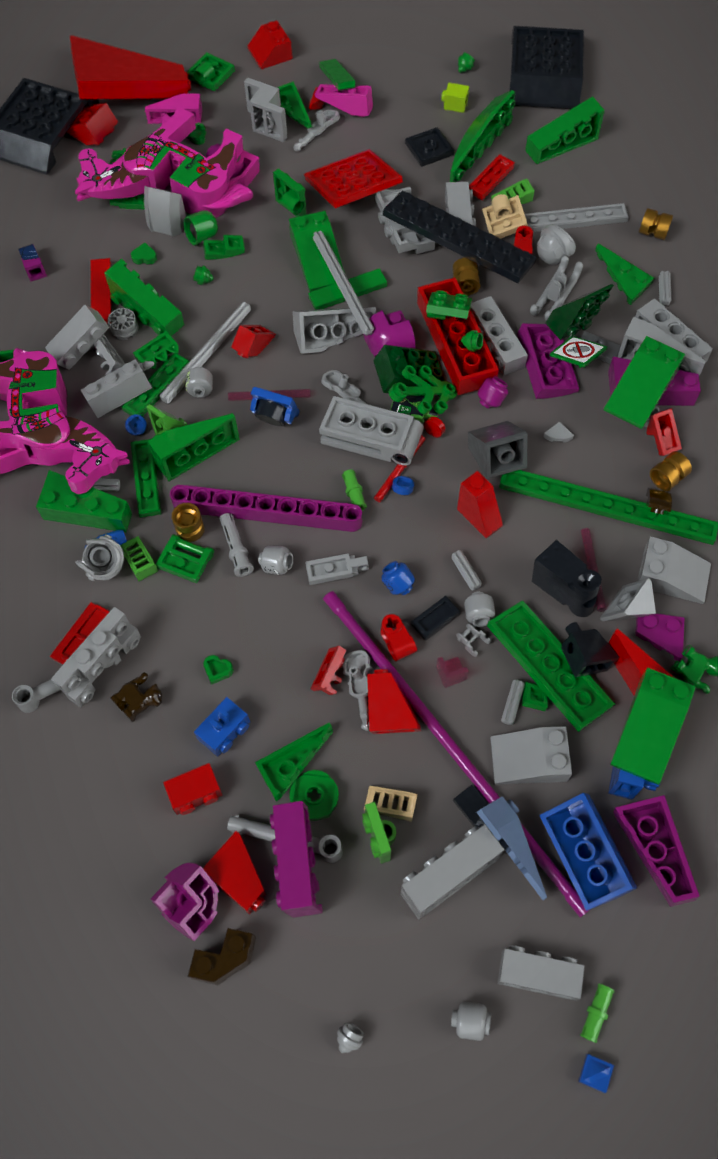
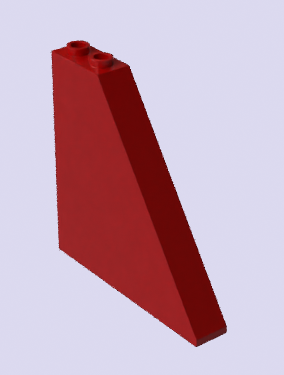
M70 36L71 55L79 99L171 98L180 94H188V91H191V81L188 79V72H185L181 64Z

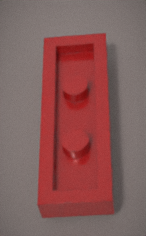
M499 154L469 185V190L473 191V196L483 201L514 168L515 162Z

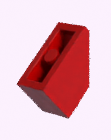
M240 325L231 348L238 351L237 354L244 358L258 356L274 339L276 334L261 325Z

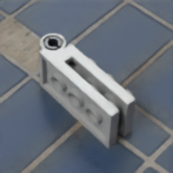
M333 396L319 432L322 434L321 444L388 462L393 460L400 465H409L416 451L424 426L420 421L414 419V416Z

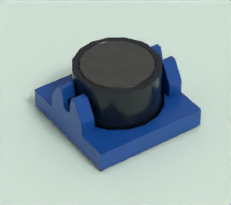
M258 387L252 388L251 395L253 399L250 410L252 413H255L258 419L282 427L285 425V422L292 424L294 418H298L300 410L291 397Z

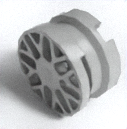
M119 308L110 313L108 324L113 336H116L119 340H128V337H134L137 334L138 323L133 311L127 308Z

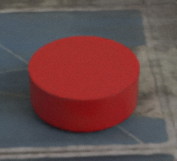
M434 416L429 417L424 423L427 433L436 438L440 437L446 430L443 421Z

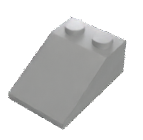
M650 537L643 551L637 581L649 578L652 581L654 592L704 604L711 563L673 542Z
M566 726L541 727L490 737L494 785L567 782L572 775Z

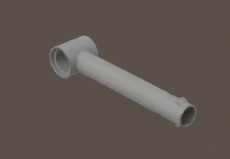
M119 654L105 668L112 665L117 666L122 661ZM51 679L33 688L28 685H20L13 690L12 700L21 711L30 713L38 708L41 699L61 689ZM30 695L26 702H21L25 696Z
M231 815L228 821L227 830H230L232 833L237 831L241 834H247L268 841L275 839V829H272L271 825L240 818V815ZM326 835L323 838L312 836V842H308V847H312L314 853L321 854L322 858L328 863L339 861L343 855L341 842L334 835ZM328 844L338 846L333 854H326L324 849Z

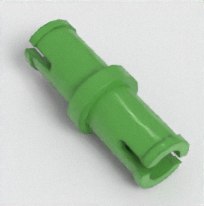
M352 469L346 470L342 474L346 485V495L350 497L352 504L358 505L364 511L367 505L362 495V486L358 484L355 471Z
M598 983L592 1005L587 1008L588 1016L580 1034L581 1037L597 1043L603 1021L608 1019L609 1015L606 1013L615 990Z

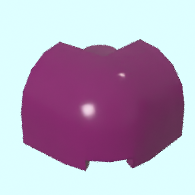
M401 310L384 315L383 311H380L369 318L374 330L371 335H364V339L374 357L377 356L384 345L416 349L412 326L409 320L405 319Z
M185 863L176 867L164 877L167 882L150 900L162 912L161 915L176 930L195 941L217 915L216 908L220 891L200 865Z

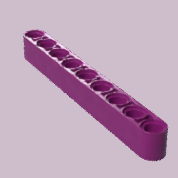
M176 485L170 490V498L174 508L182 503H191L198 507L201 515L220 517L225 513L233 514L235 519L349 532L358 531L362 526V510L355 504L188 485ZM333 514V515H335V516H333V517H328L327 515Z

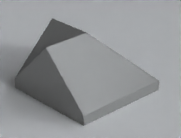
M647 578L623 585L599 619L604 622L656 614L652 581Z

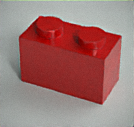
M210 763L163 782L172 808L177 815L180 813L181 815L189 814L195 810V807L202 804H213L218 801V797L223 796Z

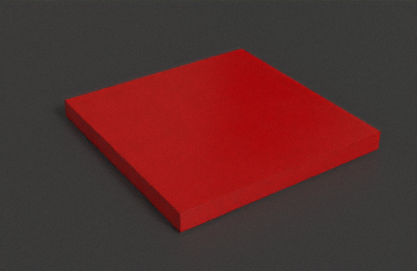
M370 149L304 174L305 180L334 208L403 183L402 176Z

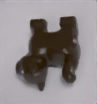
M145 672L124 684L120 691L111 697V700L132 722L135 721L139 713L145 711L149 706L158 707L162 703V693L158 689L157 684H153L146 690L145 694H142L138 688L148 678V674Z

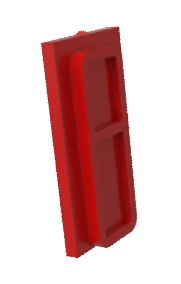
M90 602L52 652L50 658L63 665L110 611Z

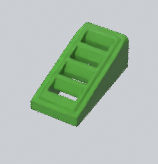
M524 179L492 195L491 199L500 194L506 195L508 199L518 194L522 205L533 201L534 189L528 179Z
M139 536L120 545L123 549L124 557L138 582L158 572L153 559ZM138 544L137 547H135V548H133V549H131V550H129V551H126V549H128V548H130V547H132V546ZM141 550L140 553H138V554H136V555H134V556H132V557L129 556V555H131V554H133V553H135V552ZM142 556H145L144 558H142V559H140V560H138V561H136V562H133L134 560H136V559H138V558H140V557H142ZM148 561L147 564H145V565H143V566H141V567H139V568H136L137 566H139V565H141V564H143V563H145V562Z

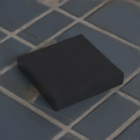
M438 127L405 138V144L421 167L454 155V149Z

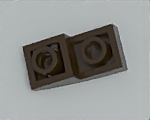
M648 488L646 506L651 507L650 512L663 515L664 511L671 512V493Z

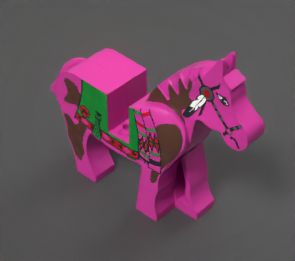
M178 107L172 117L163 115L162 125L158 130L131 145L124 155L113 164L109 165L104 160L98 159L97 153L93 149L82 150L78 156L82 171L79 177L76 178L78 188L75 190V194L78 195L77 201L90 197L101 199L128 198L144 194L145 186L164 190L170 183L171 191L182 195L185 212L194 214L207 210L217 218L227 208L234 207L253 198V192L248 186L260 171L259 157L244 151L242 135L229 129H225L223 132V142L220 148L207 158L190 147L181 144L180 142L195 130L196 126L194 114Z
M15 348L13 358L0 363V400L7 401L10 418L8 421H0V474L29 464L53 466L62 462H73V466L66 471L65 477L72 492L83 494L88 492L102 476L109 475L110 473L114 474L118 466L130 463V460L126 458L128 454L116 449L112 442L100 431L81 420L67 417V389L56 359L51 354L43 351L28 352Z

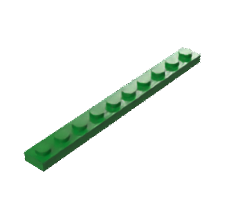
M517 470L503 474L499 484L500 489L713 545L716 541L718 522L674 510H671V512L664 511V515L650 512L651 507L646 506V503L530 472Z

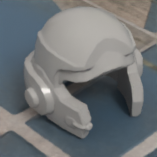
M555 224L547 225L541 231L540 239L537 243V253L543 262L549 265L559 264L563 256L570 257L575 253L576 244L573 238Z
M107 534L99 538L86 539V544L88 545L84 549L82 561L77 560L75 562L77 566L86 572L85 575L91 581L109 580L115 577L120 572L124 563L122 547L112 539V536Z

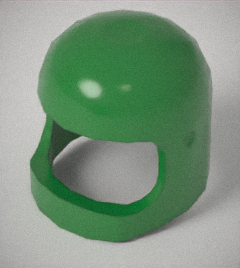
M202 210L185 217L184 231L189 242L196 246L203 240L212 238L217 234L218 223L211 212ZM191 223L194 225V228L196 230L197 240L191 233Z

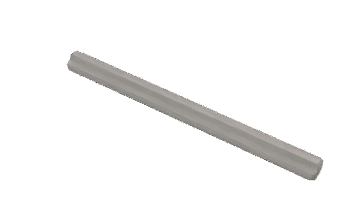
M322 231L314 232L313 239L364 335H371L374 327Z
M242 302L160 394L163 402L168 404L186 385L188 371L195 367H202L251 311L249 304Z

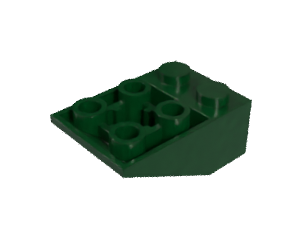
M607 285L554 309L545 324L560 340L566 337L571 338L580 330L585 331L592 325V319L601 311L602 303L610 297L609 293L614 285Z
M384 345L373 360L383 393H388L389 389L399 382L404 383L408 387H418L414 382L403 377L402 370L407 365L415 368L417 376H419L418 370L423 365H427L431 368L434 377L441 382L446 381L436 351ZM424 380L425 382H427V383L430 384L431 386H434V385L431 384L428 380Z

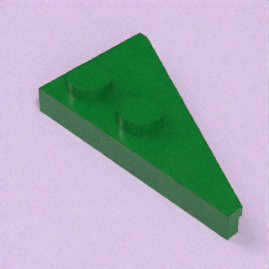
M294 81L277 87L280 91L281 107L285 108V114L304 127L312 128L311 121Z
M601 244L596 246L595 251L600 261L603 260L605 262L607 272L613 281L617 283L618 289L625 293L627 303L631 305L653 283L654 277Z
M330 722L255 762L276 802L281 799L334 732Z

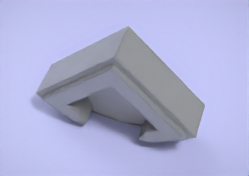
M558 422L546 431L543 437L551 442L563 441L565 443L571 441L574 434Z

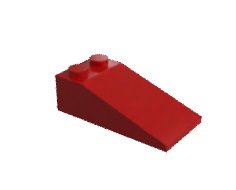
M618 628L614 631L608 644L620 657L614 664L633 695H635L640 678L647 667L673 677Z

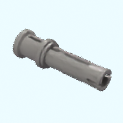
M225 513L220 516L219 520L229 545V559L233 561L235 567L234 574L238 577L247 576L254 570L253 565L248 559L249 552L241 542L233 514Z

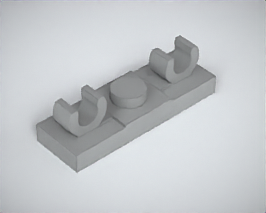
M104 334L90 347V350L96 349V353L106 359L101 364L102 369L108 370L106 375L125 364Z

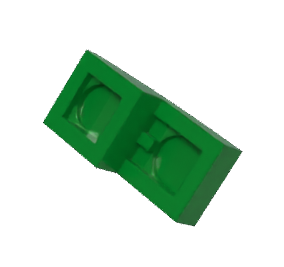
M223 235V240L203 241L205 260L229 258L245 252L242 235Z

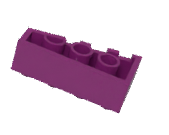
M612 357L608 370L610 397L631 360ZM678 370L657 405L694 406L701 392L699 375Z
M662 795L615 807L614 817L669 906L672 907L696 901L700 896L665 796Z
M303 801L273 805V814H270L271 828L275 829L272 849L274 855H277L278 864L274 866L275 879L279 881L280 891L276 892L277 905L279 908L281 907L283 912L293 918L322 914V904H316L315 897L317 891H320L319 882L316 879L315 873H312V868L316 864L313 848L308 847V842H312L308 806Z

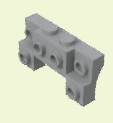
M411 187L397 190L385 189L375 193V201L380 210L378 212L379 222L384 225L385 235L387 238H390L392 245L395 244L398 253L415 250L416 254L435 250L434 241L382 216L383 209L402 190L411 194Z
M113 607L51 678L52 682L64 692L70 701L81 708L94 695L96 689L92 682L102 673L120 650L127 654L130 650L134 649L138 645L141 635L137 628L129 623L126 615L116 607Z

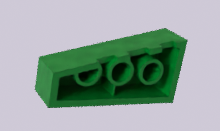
M592 96L527 136L525 151L537 165L598 140L605 112L604 108Z
M122 258L104 272L113 302L133 311L135 316L144 325H149L156 334L160 335L167 331L170 336H173L184 326L182 312L163 295L159 297L157 291L150 283L145 285L139 278L140 274L135 270H128L126 268L127 263Z
M51 470L48 471L36 505L43 520L113 531L123 530L127 532L132 516L126 500L93 487L86 493L76 494L71 491L64 475Z

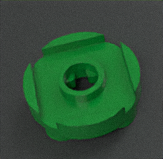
M310 770L303 773L302 776L292 783L289 797L290 802L303 801L308 806L310 821H319L332 815L339 801V791L336 783L327 773L319 770ZM316 789L321 798L311 801V798L307 797V795Z

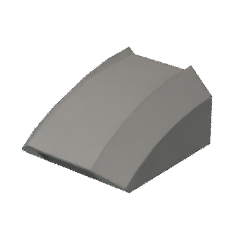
M145 186L144 207L146 222L150 231L168 234L172 237L181 234L184 230V219L186 217L182 195Z

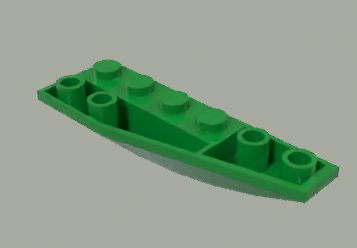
M511 90L495 97L473 121L455 154L450 172V182L460 181L464 173L472 168L477 158H481L486 148L490 147L495 138L502 134L504 128L511 124L513 120L512 111L515 106V91Z

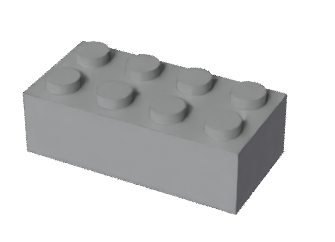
M485 824L480 828L477 825L465 833L466 837L462 842L454 841L444 849L445 853L439 859L436 856L429 859L424 864L425 868L417 874L414 871L403 879L401 896L418 920L500 859L504 848Z

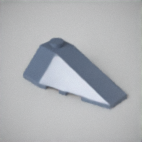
M502 796L477 811V814L544 901L547 899V895L519 817L517 816L519 809L511 799L506 802Z

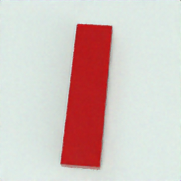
M110 258L91 260V308L98 311L108 324V317L112 312V299L104 272L111 267Z

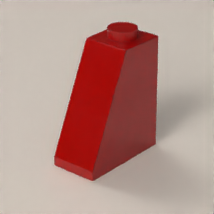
M476 471L460 485L457 510L487 539L501 528L503 523L493 485L481 473Z
M386 669L374 670V674H367L369 731L373 734L420 732L421 726L395 676L391 672L388 673Z
M235 831L203 869L222 891L250 915L253 910L257 912L266 901L264 899L266 892L240 833Z

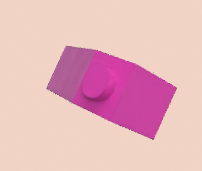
M320 84L315 93L316 98L350 115H357L359 117L369 116L373 108L371 86L355 85L356 87L338 90L335 85Z
M180 94L145 106L148 124H162L163 115L172 117L178 107L193 113L195 124L201 123L202 103L200 94Z

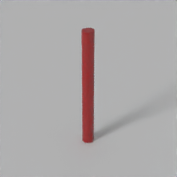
M422 435L414 455L425 441V437ZM397 464L374 496L375 501L380 503L391 489L393 480L401 475L407 465Z

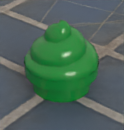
M464 52L458 58V71L461 73L472 70L475 59Z
M197 265L193 281H196L198 285H203L214 280L213 275L210 274V270L206 266L202 265L201 267Z
M471 330L462 337L461 342L469 351L480 350L483 345V335L478 333L477 330Z

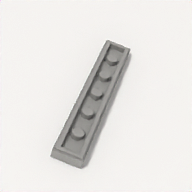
M624 203L524 214L527 224L533 232L542 231L547 225L552 224L562 229L623 223L627 222L629 218Z

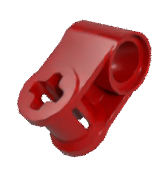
M526 225L518 227L513 245L532 254L533 230Z
M395 614L386 615L382 620L380 633L394 661L417 652L416 644L400 617Z

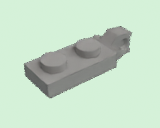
M349 553L305 562L309 585L350 578L359 575L358 572L369 570L367 556L355 558V555L349 556Z

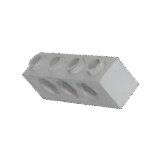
M489 296L471 303L470 309L503 376L525 368L528 355L493 298Z
M655 298L637 310L635 318L654 324L706 362L708 361L713 348Z

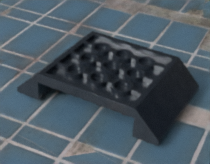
M527 26L513 27L509 91H515L514 100L516 106L573 109L580 104L583 83L584 30Z
M23 78L0 108V160L48 175L56 164L53 154L54 148L83 108L98 105L100 103L99 99H79V93Z

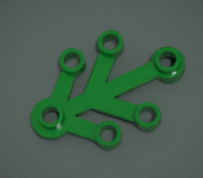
M407 365L402 370L403 377L411 380L418 387H407L404 383L399 382L395 383L388 391L390 398L395 402H401L407 395H425L417 406L418 411L424 415L428 414L432 409L431 402L434 395L439 396V400L433 406L438 414H443L448 409L447 401L453 400L457 395L455 386L447 381L441 382L434 377L431 368L427 365H423L418 370L419 376L416 375V370L411 365ZM424 380H428V381H429L431 384H433L434 386H431L430 384H428V383L425 382Z

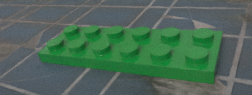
M523 600L488 622L487 627L578 732L614 707L615 703L590 675L580 677L573 675L561 649L562 644Z

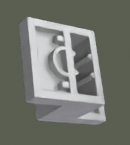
M247 77L244 81L247 110L251 113L253 131L285 142L287 139L285 108L281 107L279 88Z

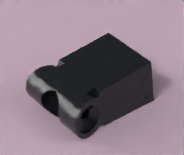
M556 539L535 559L532 582L561 604H567L571 612L576 616L588 617L593 613L602 578L596 571L587 569V565Z

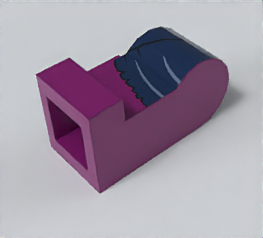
M34 244L18 248L30 282L47 277ZM32 269H41L38 274L30 273Z

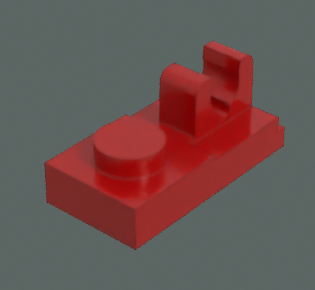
M341 646L328 649L310 688L311 690H321L328 695L337 693L330 683L331 681L335 684L342 682V679L335 675V672L344 664L345 658L343 657L346 649Z

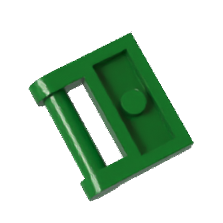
M173 534L159 557L156 567L162 571L198 583L206 565L213 557L214 549L208 546L206 548ZM175 548H182L184 550L198 554L201 557L200 559L193 557L191 555L175 550Z

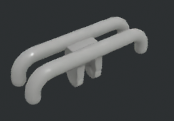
M567 256L561 258L556 273L537 303L531 306L530 313L532 316L540 313L548 299L555 303L550 310L546 311L545 321H547L554 309L563 305L581 274L582 262L576 263L574 271L566 284L567 276L564 272L569 258Z

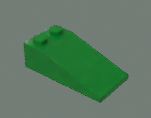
M326 211L290 218V236L309 292L335 284L336 281L313 239L314 232L322 231L343 269Z
M646 336L605 405L604 411L642 429L678 372L685 354Z
M231 413L166 430L161 434L155 435L148 441L156 466L169 482L237 442L240 438L235 415Z
M647 667L640 678L610 765L659 785L688 712L696 686Z

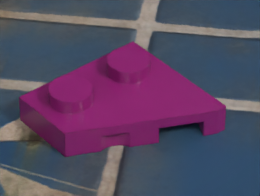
M656 613L636 618L635 635L650 642L652 646L660 651L662 649L673 655V659L676 661L683 659L684 617Z

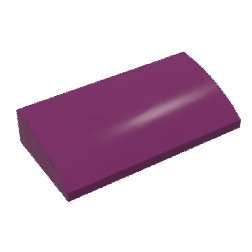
M522 323L517 332V337L528 355L526 367L535 398H554L578 392L579 386L572 364L550 356L552 351L564 343V339L560 340L546 324Z

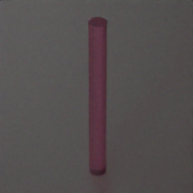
M310 389L271 390V392L291 398L311 397ZM251 391L228 392L229 401L253 399Z
M584 528L581 530L588 569L599 573L589 528ZM600 586L599 593L597 594L596 607L598 612L606 610L602 586Z

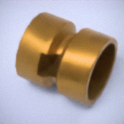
M647 208L639 233L648 236L654 234L655 238L665 240L673 215L666 213L659 215L658 211Z
M466 257L455 261L452 268L453 277H456L463 294L470 296L478 292L480 289L478 264Z
M673 451L664 458V461L658 463L650 470V478L659 489L669 491L680 480L691 473L692 466L686 456L680 452Z
M182 503L174 508L172 521L177 535L188 542L199 540L204 533V524L198 507L191 503Z

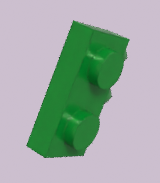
M165 331L133 352L139 363L153 361L155 364L150 369H155L158 361H167L168 354H178L179 346Z

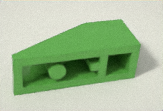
M150 404L147 406L155 435L161 434L166 430L188 425L182 418L178 419L172 414Z

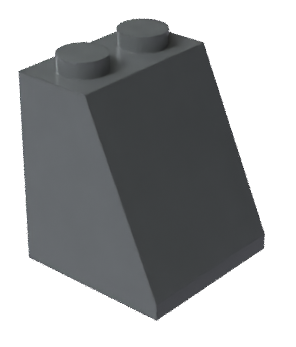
M509 421L468 432V448L487 479L527 468L528 434L525 430Z

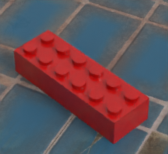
M456 277L418 287V307L449 377L456 388L457 395L479 390L487 378L498 377L499 369L484 337L482 348L476 351H469L461 342L462 337L471 330H477L478 333H481L471 309L467 319L446 316L445 320L427 317L426 309L432 292L441 290L449 295L463 294Z

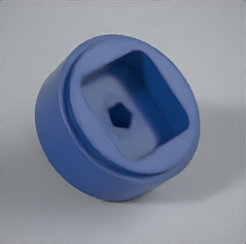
M138 414L129 416L125 421L126 431L133 436L143 434L147 428L146 420Z
M398 476L393 480L392 489L399 495H409L413 492L414 481L406 476Z

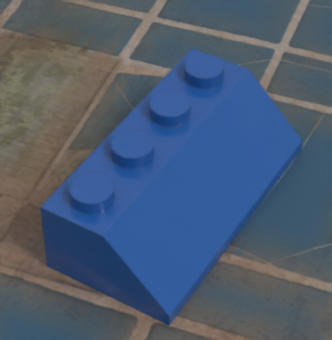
M582 793L539 815L586 911L638 889L590 795Z

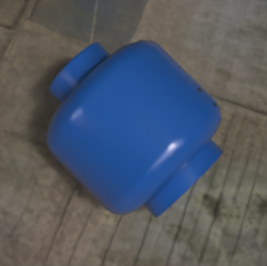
M393 561L384 567L381 579L391 594L406 595L412 590L415 577L405 563Z

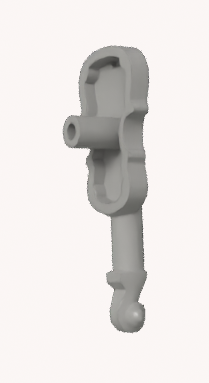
M336 110L317 111V120L312 122V128H307L308 134L294 144V151L299 152L301 147L307 146L311 140L320 135L328 126L340 119L339 112Z
M331 370L323 374L321 383L329 388V390L337 392L344 399L367 404L359 398L361 390L355 387L354 384L348 383V375L342 374L337 370Z
M357 650L343 657L345 658L343 674L349 675L350 678L348 682L349 694L358 699L362 720L361 729L369 731L367 674L368 670L371 669L370 657L365 651Z

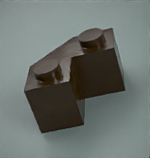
M227 928L221 955L195 949L188 977L192 980L218 986L227 980L228 977L250 964L256 937L252 933Z

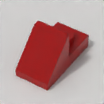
M672 408L652 414L646 434L654 435L659 455L664 456L682 449Z

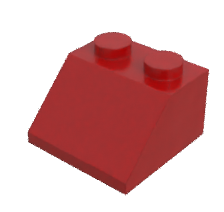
M277 20L261 25L247 45L249 52L261 70L292 60L291 40Z
M107 103L84 107L67 130V133L87 146L94 144L97 146L104 141L103 138L115 130L114 127L118 124V120Z

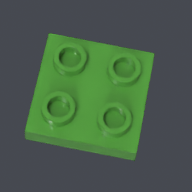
M375 802L365 804L362 822L366 834L371 833L372 835L370 847L374 858L379 857L381 864L391 860L390 846L395 842L396 827L391 821L380 819ZM384 828L391 831L392 835L389 838L386 837Z

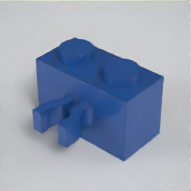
M226 697L194 731L197 740L218 757L221 753H226L233 745L232 741L238 735L241 736L247 731L250 720L246 712Z
M613 766L608 794L633 800L642 788L656 791V787L658 788L660 784L657 785Z

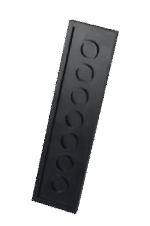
M403 190L383 209L382 216L517 284L534 265L537 258L529 252L501 240L495 235L489 234L477 226L471 225L461 218L455 217L443 209H439Z

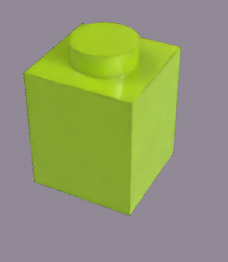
M448 83L447 89L443 90L441 101H444V110L464 113L468 102L469 86Z

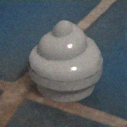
M346 1022L343 1027L339 1028L337 1041L340 1052L348 1053L352 1050H358L363 1043V1031L349 1022Z

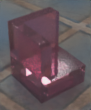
M443 657L437 658L436 669L445 688L467 680L468 669L467 667H462L458 657L444 661Z

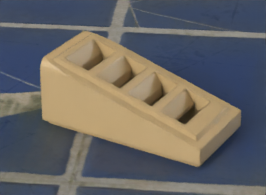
M369 786L365 804L372 803L375 794H380L376 806L379 814L412 822L418 794ZM384 796L389 797L387 808L382 807ZM394 798L399 799L397 809H392ZM404 800L408 801L406 811H402Z

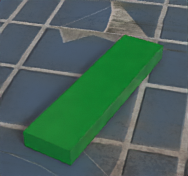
M336 59L319 62L320 69L338 90L356 87L354 78Z
M380 268L348 279L357 297L387 287V280ZM337 283L308 293V298L315 310L325 309L346 301Z
M172 354L148 379L152 388L126 402L122 406L123 411L129 415L138 414L143 417L148 412L147 406L149 404L153 406L160 399V394L190 361L179 354Z
M151 439L130 442L140 518L161 515L156 466L148 441Z

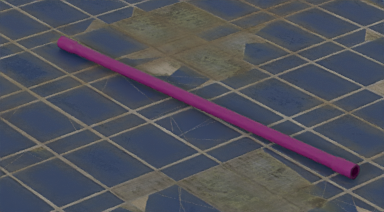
M334 591L327 593L323 598L325 603L341 619L379 668L386 669L388 673L391 672L395 676L409 705L490 804L499 799V795L358 624ZM521 824L534 860L581 918L588 911H586L576 889Z

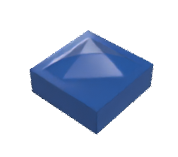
M586 1054L578 1082L606 1093L614 1065Z

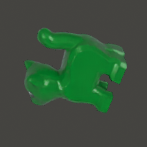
M687 645L682 651V654L688 659L687 663L685 664L683 660L680 662L675 661L670 669L679 674L685 682L696 686L697 689H701L705 694H708L710 687L706 683L701 682L700 679L704 671L711 676H718V657L708 658L704 654L695 651V648L691 645Z

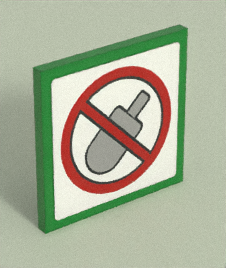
M573 336L552 351L550 356L569 362L572 366L575 364L579 368H585L605 352L607 346Z

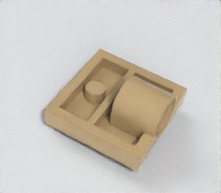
M504 194L497 195L492 199L491 206L482 209L489 234H493L499 239L516 233L517 228L520 226H528L518 195L510 199Z

